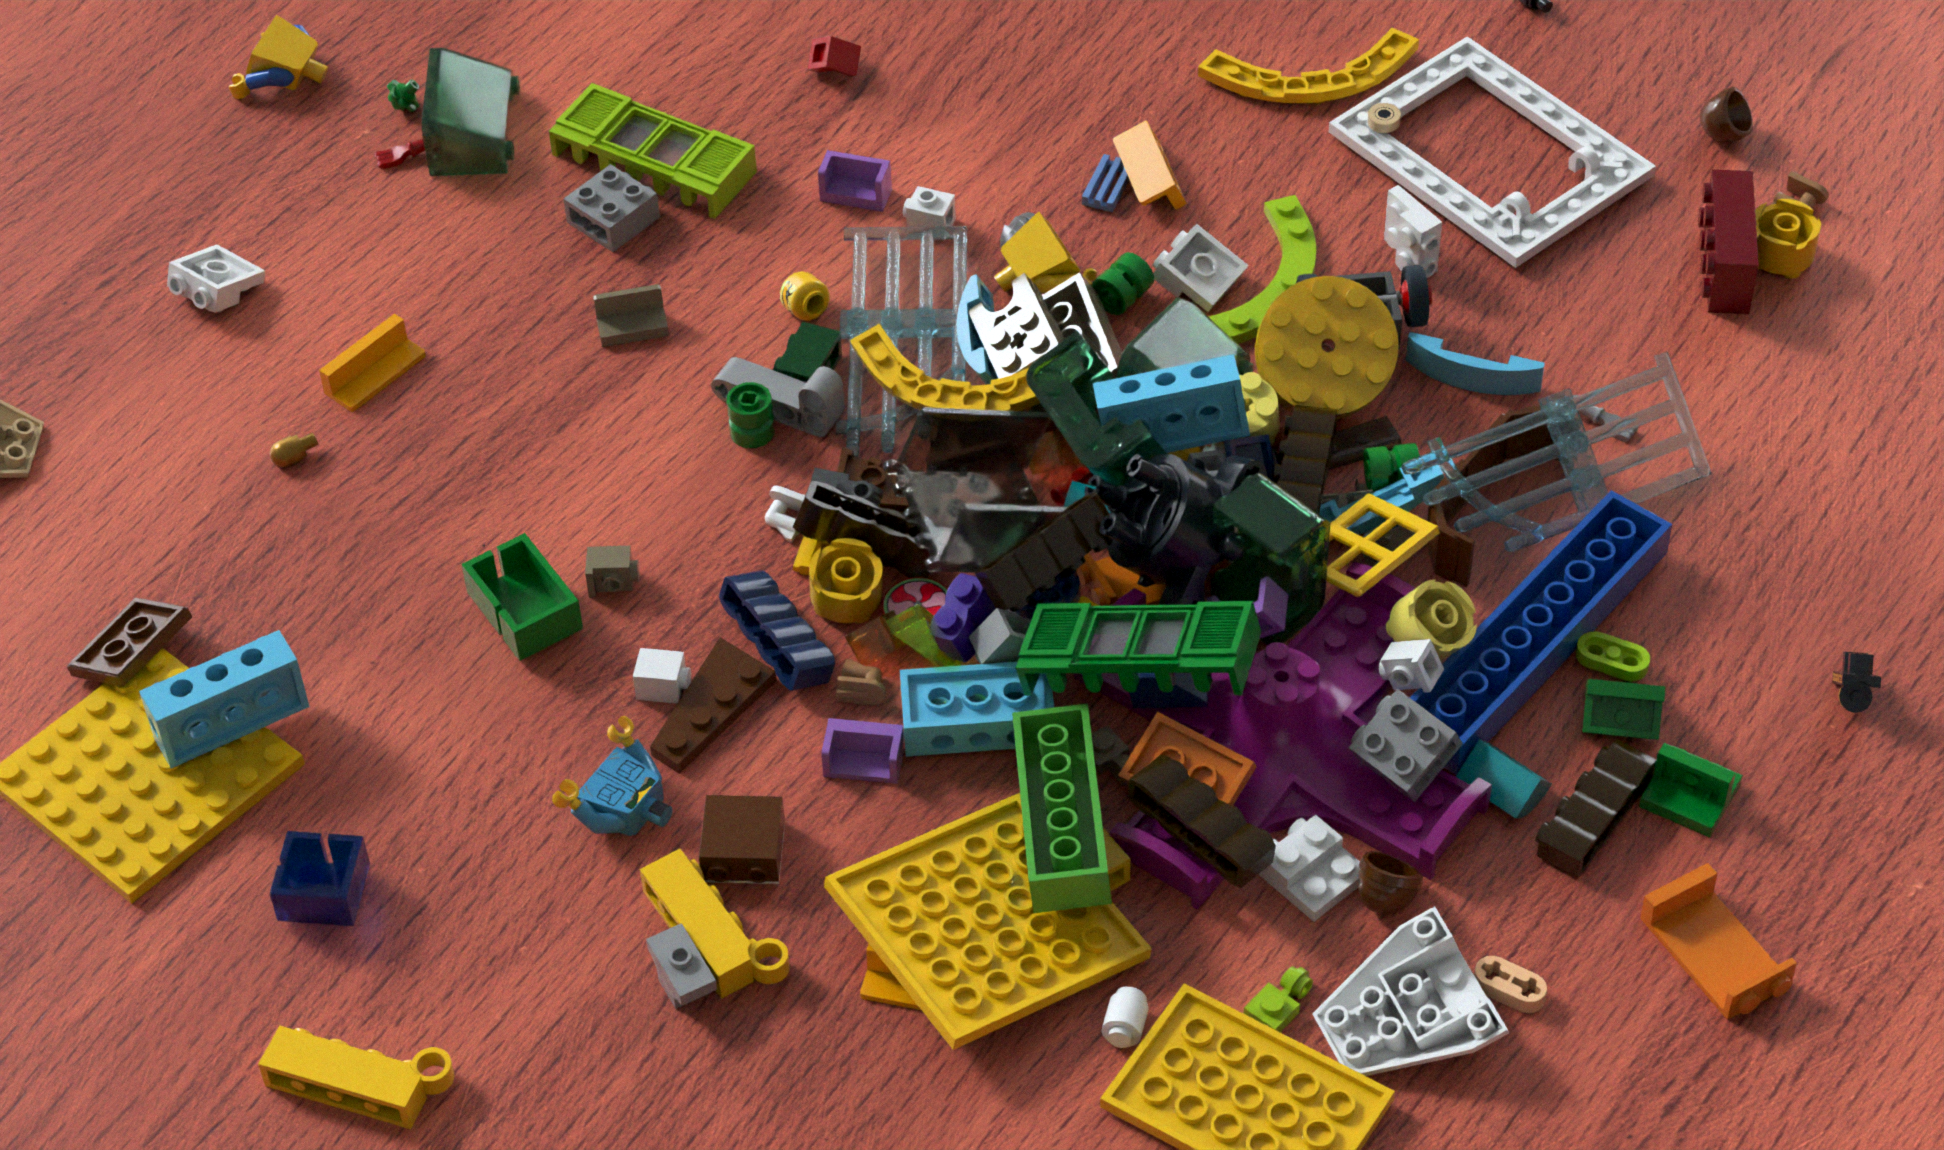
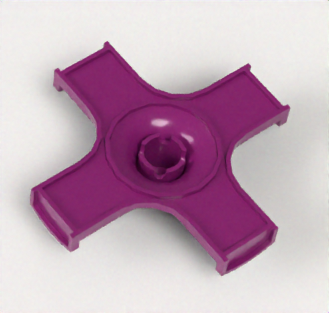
M1353 562L1346 570V575L1357 580L1369 571L1372 566ZM1392 574L1386 575L1360 597L1339 589L1288 645L1280 642L1270 643L1265 650L1255 654L1242 695H1234L1228 673H1212L1213 681L1209 691L1207 707L1133 709L1130 694L1122 688L1118 673H1101L1103 684L1099 692L1144 717L1150 723L1156 713L1159 712L1254 761L1257 767L1233 806L1242 812L1247 823L1259 829H1264L1269 834L1290 828L1300 818L1308 821L1314 815H1317L1332 829L1349 834L1382 853L1412 865L1422 873V876L1431 880L1435 875L1436 861L1477 812L1485 815L1489 810L1492 784L1479 777L1469 785L1441 770L1414 803L1360 762L1349 749L1355 732L1362 725H1368L1376 715L1377 706L1392 687L1390 681L1383 680L1379 673L1381 658L1391 642H1395L1386 631V623L1390 619L1392 608L1396 602L1415 589V587ZM1134 588L1119 598L1112 606L1146 605V594ZM1094 636L1087 655L1123 654L1129 636ZM1074 673V678L1085 684L1082 673ZM1140 810L1127 824L1118 822L1109 832V836L1129 856L1131 863L1191 898V906L1196 909L1204 903L1224 880L1213 865L1198 858L1183 841L1171 836L1155 818L1149 817Z

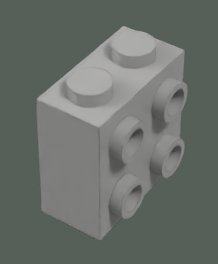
M611 164L563 199L567 223L612 252L660 218L657 193L651 187L644 186L633 179L630 174L622 172Z
M1397 689L1392 696H1386L1376 708V715L1368 725H1362L1355 732L1349 749L1360 762L1415 803L1463 743L1454 730Z

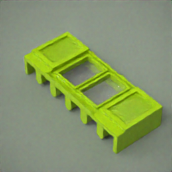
M594 83L587 87L549 130L553 156L558 157L571 144L572 156L577 163L582 164L589 157V151L598 155L601 171L610 164L616 167L615 162L625 165V171L638 182L643 178V172L652 176L654 191L661 196L670 189L671 183L680 187L681 201L686 206H692L697 200V194L707 198L709 217L716 219L757 172L755 145L714 129L712 131L691 122L632 101V98Z

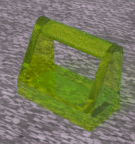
M916 604L886 621L894 636L937 667L962 665L961 661L954 660L939 649L930 628L934 615L920 604Z

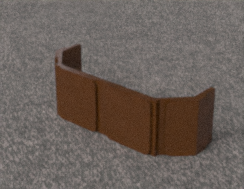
M1553 404L1526 407L1515 412L1509 410L1506 414L1502 413L1474 444L1471 453L1466 459L1462 458L1430 494L1427 521L1437 525L1440 532L1428 542L1429 555L1435 574L1449 581L1454 580L1465 587L1470 584L1475 540L1448 527L1447 524L1505 459L1546 455L1572 468L1575 462L1580 428L1579 420L1571 417L1568 412Z

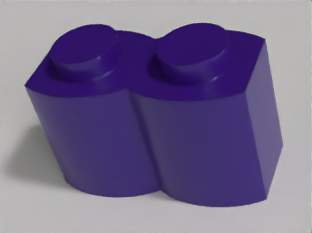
M960 573L947 590L946 604L934 615L930 624L929 635L944 657L967 663L976 652L969 636L996 608L976 576Z

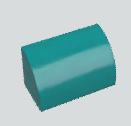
M1480 739L1456 775L1458 779L1469 785L1478 777L1492 784L1490 802L1516 819L1530 813L1543 799L1552 783L1493 744Z

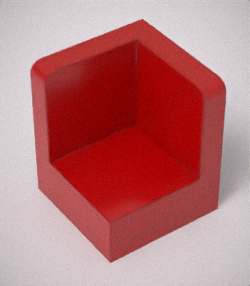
M833 36L812 39L807 70L816 73L835 71L849 77L856 76L861 46Z

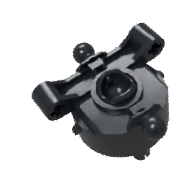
M1137 454L1128 462L1127 472L1130 477L1123 486L1117 487L1103 480L1098 475L1092 476L1088 483L1095 486L1096 489L1086 486L1084 493L1085 495L1097 493L1110 511V516H1105L1100 524V533L1112 538L1114 541L1107 547L1111 559L1117 565L1139 575L1140 578L1137 584L1142 587L1166 584L1159 605H1197L1198 602H1205V580L1212 565L1222 562L1224 558L1228 561H1238L1247 553V541L1241 534L1235 532L1232 520L1239 505L1263 488L1267 479V470L1259 461L1232 455L1222 462L1214 478L1206 472L1204 462L1198 458H1194L1192 464L1173 454H1161L1149 460Z

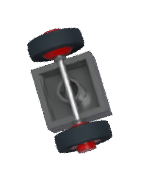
M1422 265L1403 267L1400 291H1395L1391 271L1336 276L1360 283L1382 300L1396 326L1398 349H1400L1402 327L1399 305L1403 309L1404 319L1408 327L1427 325L1429 305H1432L1431 286L1428 285L1426 273ZM1302 274V275H1299V276L1297 277L1296 283H1298V282H1300V281H1303V280H1305V279L1317 277V275H1316V274Z

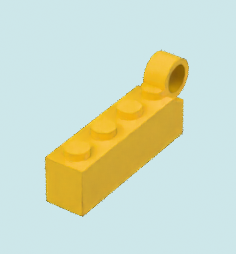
M678 849L640 869L644 894L669 928L681 923L683 924L716 979L717 990L715 991L721 999L754 982L753 977L763 984H775L782 981L788 975L790 963L786 945L774 938H765L756 941L754 938L748 940L743 933L744 930L740 919L735 912H727L723 906L724 902L718 889L714 885L708 886L706 884L703 872L695 859L689 861L683 851ZM770 956L780 959L778 963L771 966L758 963L761 959Z
M284 1026L278 1027L258 1063L266 1087L407 1129L412 1128L427 1099L426 1094L435 1095L446 1091L452 1085L455 1077L451 1058L441 1048H426L418 1052L412 1061H400L386 1057L383 1053L374 1049L362 1050L349 1046L340 1039L328 1040L315 1036L302 1028L291 1029ZM431 1066H441L444 1068L435 1076L422 1075V1072Z

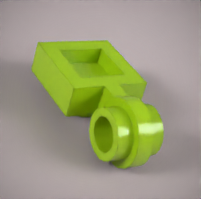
M1291 966L1280 980V986L1284 989L1281 991L1268 982L1244 1007L1243 1014L1281 1032L1300 1012V1003L1292 998L1294 996L1298 999L1304 998L1313 985V979L1309 977V972L1304 968Z

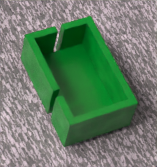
M526 533L497 546L502 576L499 578L494 554L491 550L461 564L467 593L498 634L503 635V640L519 661L583 629L579 600Z

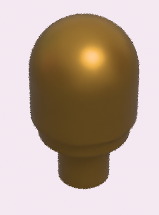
M313 433L300 439L297 435H290L273 444L270 449V458L276 466L287 468L303 461V458L307 457L306 451L319 444Z

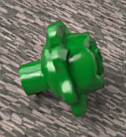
M393 79L387 84V88L390 91L388 101L391 102L394 109L401 111L408 109L414 112L419 108L420 104L416 99L415 93L419 90L420 86L415 80L410 79L404 84Z

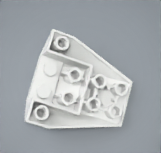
M1435 906L1400 925L1313 1013L1339 1063L1364 1076L1474 1053L1509 1034L1507 1027L1491 1000L1487 998Z

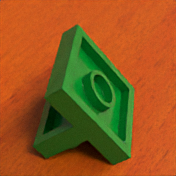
M1597 679L1586 680L1582 732L1659 740L1662 703L1665 700L1666 686Z
M1663 743L1657 754L1654 776L1641 796L1639 807L1707 837H1711L1740 787L1743 775L1689 753L1684 749Z

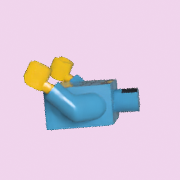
M621 716L618 719V723L624 729V734L619 733L616 727L611 724L607 730V736L612 742L622 743L624 748L616 747L580 790L574 781L565 779L559 784L561 791L557 790L552 796L553 804L556 807L566 808L569 806L571 814L596 834L622 833L628 836L636 835L647 821L664 827L670 820L673 812L671 806L663 803L662 776L639 739L634 740L631 737L634 729L631 719Z

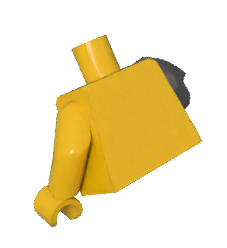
M1030 212L1022 213L1016 216L1008 226L1004 225L1000 237V248L1009 266L994 277L1005 292L1013 287L1012 281L1023 273L1032 280L1041 293H1047L1081 271L1051 223L1040 212L1036 214ZM1088 268L1083 272V277L1091 285V281L1096 279L1097 271L1093 268Z

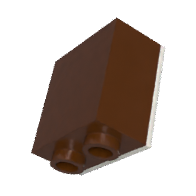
M706 795L699 850V863L705 882L779 884L785 830L783 797Z

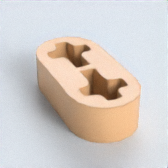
M1486 956L1477 962L1474 976L1486 996L1523 1013H1535L1544 1006L1547 985L1539 975L1497 956ZM1492 972L1497 973L1499 975V977H1493L1492 980L1486 978V976H1490ZM1528 989L1535 991V993L1529 994L1528 997L1522 995V992L1525 993Z

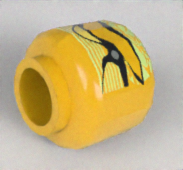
M800 271L793 273L782 284L780 300L783 307L798 319L810 321L821 316L827 309L830 293L827 286L811 273Z

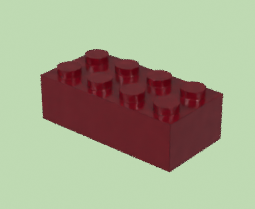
M1712 169L1710 183L1703 184L1702 202L1706 203V206L1700 207L1698 214V227L1704 228V231L1701 230L1699 250L1705 251V254L1701 256L1700 273L1706 274V278L1702 280L1701 296L1702 298H1707L1708 312L1750 314L1759 267L1753 171Z

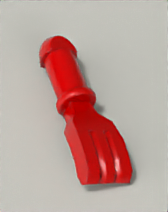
M430 134L429 137L414 142H407L403 146H395L384 151H377L374 153V157L379 168H392L403 163L406 157L410 155L415 157L417 154L434 148L435 150L442 145L443 139L437 134Z

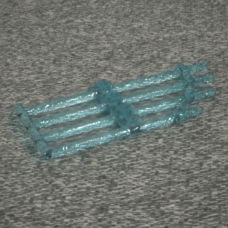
M967 226L844 228V241H854L851 309L841 310V339L851 340L879 323L896 348H898L899 338H918V368L923 370L925 375L931 377L932 338L952 337V366L937 380L940 381L941 378L954 381H966V359L958 342L957 315L961 297L967 285ZM887 240L885 309L865 310L867 241ZM900 240H920L918 309H899ZM934 240H954L953 309H932ZM850 342L847 420L836 421V435L846 434V448L853 450L854 456L858 457L860 453V432L881 428L882 450L885 453L892 452L895 446V424L917 413L916 429L918 435L922 437L927 436L930 430V413L918 410L907 404L896 408V398L884 388L882 392V414L861 418L863 362L854 351Z
M1668 351L1654 356L1657 367L1574 398L1570 388L1538 399L1540 411L1453 444L1444 446L1441 437L1429 440L1427 444L1431 452L1421 455L1417 459H1410L1401 466L1405 475L1420 472L1421 469L1425 470L1436 465L1440 466L1450 484L1440 487L1439 490L1429 491L1423 496V500L1426 505H1436L1441 503L1442 500L1446 501L1460 495L1475 507L1478 512L1471 514L1470 517L1460 518L1454 523V528L1459 533L1472 530L1473 527L1477 528L1493 521L1523 532L1520 536L1511 537L1504 543L1505 549L1508 552L1521 550L1523 546L1528 547L1574 529L1608 494L1603 478L1687 446L1694 464L1693 467L1621 494V496L1638 504L1712 474ZM1663 379L1670 400L1585 431L1578 411ZM1675 413L1682 433L1600 465L1597 464L1591 447L1592 444ZM1544 424H1547L1554 443L1465 478L1452 460ZM1558 457L1566 476L1564 479L1496 505L1476 490ZM1570 491L1578 509V512L1545 525L1513 514Z

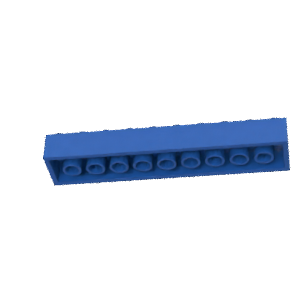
M1611 490L1476 629L1473 639L1444 661L1442 664L1444 670L1432 691L1424 692L1422 688H1419L1409 697L1454 730L1462 741V746L1444 766L1445 769L1457 775L1479 739L1489 742L1576 650L1578 639L1583 634L1594 631L1667 554L1672 530L1670 522Z

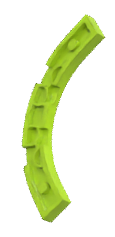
M1296 195L1264 202V213L1278 237L1282 250L1280 267L1270 284L1252 300L1237 308L1185 322V333L1196 355L1230 347L1255 338L1259 326L1274 300L1283 291L1296 284L1299 275L1315 273L1316 239L1312 225Z

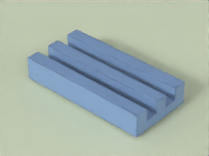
M1103 154L1082 195V205L1110 212L1114 211L1130 180L1121 158L1116 157L1114 161H1111L1110 155ZM1109 169V172H1108V174L1106 175V177H1105V179H1104V181H1103V183H1102V185H1101V187H1100V189H1099V191H1098V193H1097L1095 199H1093V197H1094V195H1095V193H1096V191H1097V189H1098V187H1099V185H1100V183H1101L1103 177L1105 176L1107 170ZM1117 172H1122L1108 201L1103 202Z

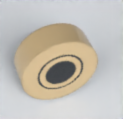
M1389 103L1375 104L1368 111V126L1378 133L1393 132L1400 126L1401 112L1395 105Z

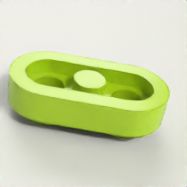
M1598 631L1583 634L1577 642L1576 658L1580 664L1587 668L1625 681L1640 680L1648 673L1650 655L1644 647Z

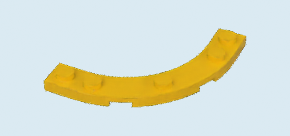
M1391 28L1370 50L1346 63L1344 69L1330 73L1329 69L1301 72V77L1281 76V71L1254 66L1215 49L1198 66V77L1244 97L1281 103H1323L1357 94L1381 83L1395 73L1418 50L1419 39Z
M880 323L850 340L854 351L869 373L888 393L913 408L944 417L963 419L988 418L1021 411L1053 397L1083 379L1081 370L1065 348L1023 371L991 380V384L971 386L970 382L941 378L939 381L925 375L923 370L910 363L898 351Z

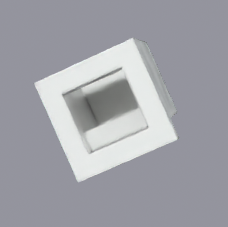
M1431 639L1391 642L1379 663L1381 678L1389 680L1393 690L1422 688L1424 692H1431L1444 670Z

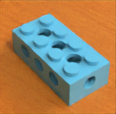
M1234 354L1093 383L1109 465L1130 461L1137 454L1145 458L1250 436L1242 387Z
M280 630L260 637L255 641L139 691L153 737L170 768H174L310 707L297 658Z
M1017 662L900 670L906 757L1016 749L1012 713L1054 708L1053 691L1050 688L1046 673H1040L1032 696H1025L1015 669Z

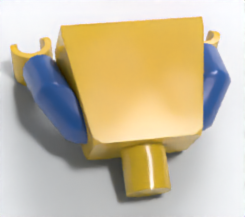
M276 15L267 27V30L260 34L261 39L252 51L249 59L246 77L244 78L240 73L234 74L232 77L233 84L229 86V90L235 99H242L250 93V90L265 86L285 87L291 90L297 89L304 76L321 84L329 67L314 60L319 44L302 25H292Z

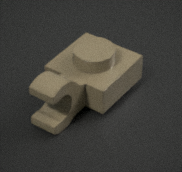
M1107 725L1092 733L1096 772L1100 775L1109 770L1122 786H1126L1127 783L1121 781L1118 774L1130 757L1129 747Z

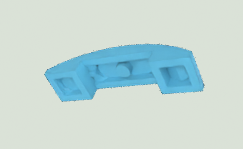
M975 274L970 277L961 297L957 315V336L964 358L981 380L988 385L991 384V380L998 379V376L968 310L982 302L987 311L994 312L993 294L978 275Z
M1409 332L1406 361L1433 379L1457 388L1486 394L1521 395L1541 391L1545 367L1544 362L1511 355L1508 364L1443 350V339Z
M1431 453L1399 468L1403 479L1371 494L1409 512L1430 496L1433 489L1444 478V475ZM1334 499L1322 504L1317 527L1307 526L1312 537L1360 499L1341 508H1338ZM1369 511L1347 529L1356 534H1362L1380 526L1387 519Z

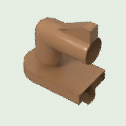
M1791 171L1788 175L1787 191L1801 198L1797 200L1782 192H1778L1771 205L1776 204L1777 199H1792L1812 208L1815 203H1825L1829 193L1821 184L1803 177L1795 171Z
M846 659L842 668V676H838L836 699H838V702L871 706L881 704L886 695V688L881 683V670L877 667L864 666L852 659Z

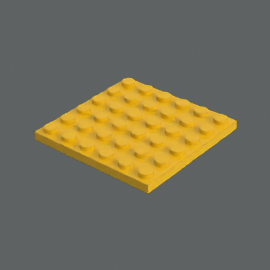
M164 648L124 687L104 683L0 762V796L131 904L305 765L301 753L267 727H263L174 768H170L153 737L139 693L140 690L189 669Z
M1020 793L825 877L824 888L953 1050L1149 959L1152 948L1113 902L1107 905L1033 913Z

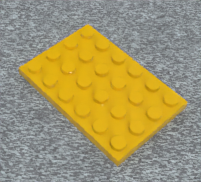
M1184 983L1101 1096L1100 1108L1179 1150H1361L1393 1103L1395 1091Z

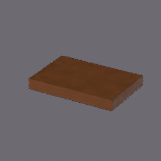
M135 597L66 667L73 677L124 687L192 618L188 607Z

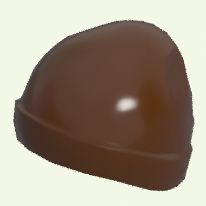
M1736 87L1723 89L1719 94L1707 101L1700 111L1702 128L1715 141H1739L1753 130V119L1749 104Z
M1369 851L1362 856L1358 864L1360 867L1358 874L1359 892L1364 905L1372 912L1392 913L1398 911L1412 902L1422 887L1423 876L1420 871L1412 865L1388 854Z

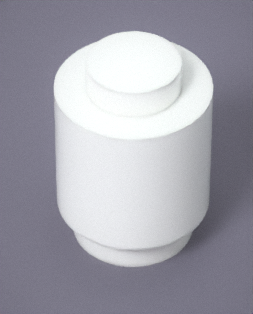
M1122 987L1110 998L1101 1032L1104 1038L1115 1047L1126 1048L1135 1046L1140 1042L1149 1010L1147 997L1141 990L1134 987Z

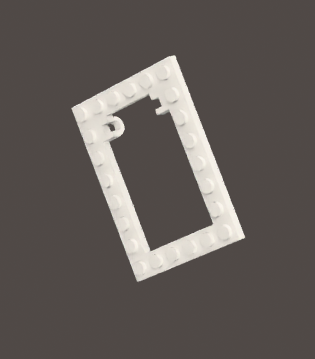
M1465 37L1329 122L1328 132L1515 268L1655 175L1656 169L1654 164L1469 37ZM1467 76L1575 152L1569 157V169L1575 173L1585 167V178L1583 182L1534 214L1530 213V204L1527 198L1517 191L1505 197L1499 204L1491 208L1390 134L1373 131L1367 123L1368 111L1375 104L1389 103L1395 105L1400 110L1402 117Z

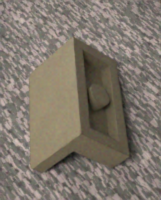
M659 284L593 296L602 347L669 336L662 291Z

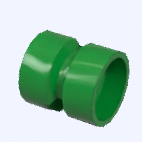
M1127 252L1114 261L1109 269L1102 272L1092 282L1091 286L1099 294L1106 312L1113 315H1121L1135 303L1137 298H1140L1152 287L1154 275L1145 260L1134 253Z
M745 382L736 385L729 391L726 400L730 436L734 443L744 448L764 446L772 440L775 433L771 393L764 385L755 382Z
M1416 443L1394 445L1392 451H1389L1386 446L1365 448L1363 466L1367 489L1375 492L1403 479L1399 468L1420 459Z

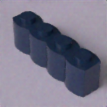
M763 570L724 577L719 593V599L724 610L729 616L737 620L745 637L755 643L763 660L774 667L781 683L792 691L829 683L836 664L833 653L824 643L816 639L814 629L806 620L798 616L795 605L785 595L779 593L776 581Z

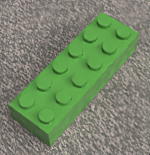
M1088 703L1012 713L1033 913L1112 904Z

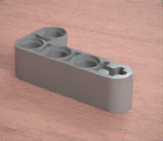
M733 357L729 359L711 382L714 394L725 402L727 394L736 385L745 382H755L764 385L769 389L772 396V414L775 421L818 437H823L830 431L845 409L842 379L829 367H818L809 380L803 382L742 358Z

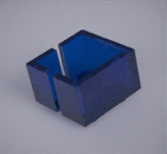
M287 831L279 858L281 865H277L270 890V897L277 921L354 926L370 866L363 836L329 834L327 841L333 863H328L329 860L321 833Z

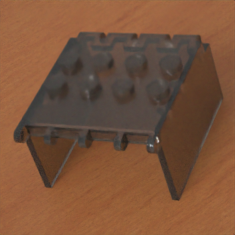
M921 408L899 459L885 461L883 469L886 474L897 476L899 482L894 484L892 490L896 497H906L910 508L903 512L904 518L909 523H917L921 532L914 538L916 546L918 548H928L931 555L924 562L927 571L976 573L986 564L1002 555L1010 547L1067 508L1041 506L1024 469H1027L1052 418L1050 413Z

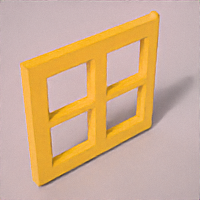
M1368 493L1288 555L1287 561L1356 597H1360L1440 532L1437 525ZM1369 511L1387 519L1365 538L1347 529ZM1397 524L1415 533L1393 552L1374 543ZM1333 539L1351 547V549L1329 566L1311 558L1312 555ZM1360 553L1379 561V563L1357 580L1339 572L1341 568Z

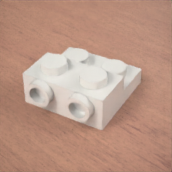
M1397 185L1388 190L1384 240L1391 248L1396 249L1395 264L1401 271L1405 266L1422 265L1428 278L1438 271L1442 221Z
M1198 224L1188 233L1182 230L1170 245L1173 248L1172 251L1168 253L1164 250L1152 264L1156 268L1153 273L1155 281L1177 298L1184 292L1207 312L1213 308L1249 266Z
M214 245L169 262L167 286L174 295L181 294L183 297L193 300L196 307L200 309L205 308L216 313L239 304L241 291H246L251 287L264 283L265 270L219 245Z
M1314 815L1308 821L1303 818L1296 820L1289 828L1288 836L1280 842L1273 839L1276 845L1273 863L1259 873L1264 880L1314 922L1358 888V874L1360 870L1358 864L1360 861L1342 847L1343 837L1317 815Z

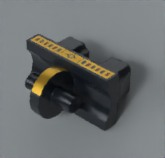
M1843 651L1842 671H1833L1832 682L1842 685L1838 698L1841 706L1847 711L1858 713L1866 710L1873 698L1870 687L1881 688V676L1872 674L1874 655Z

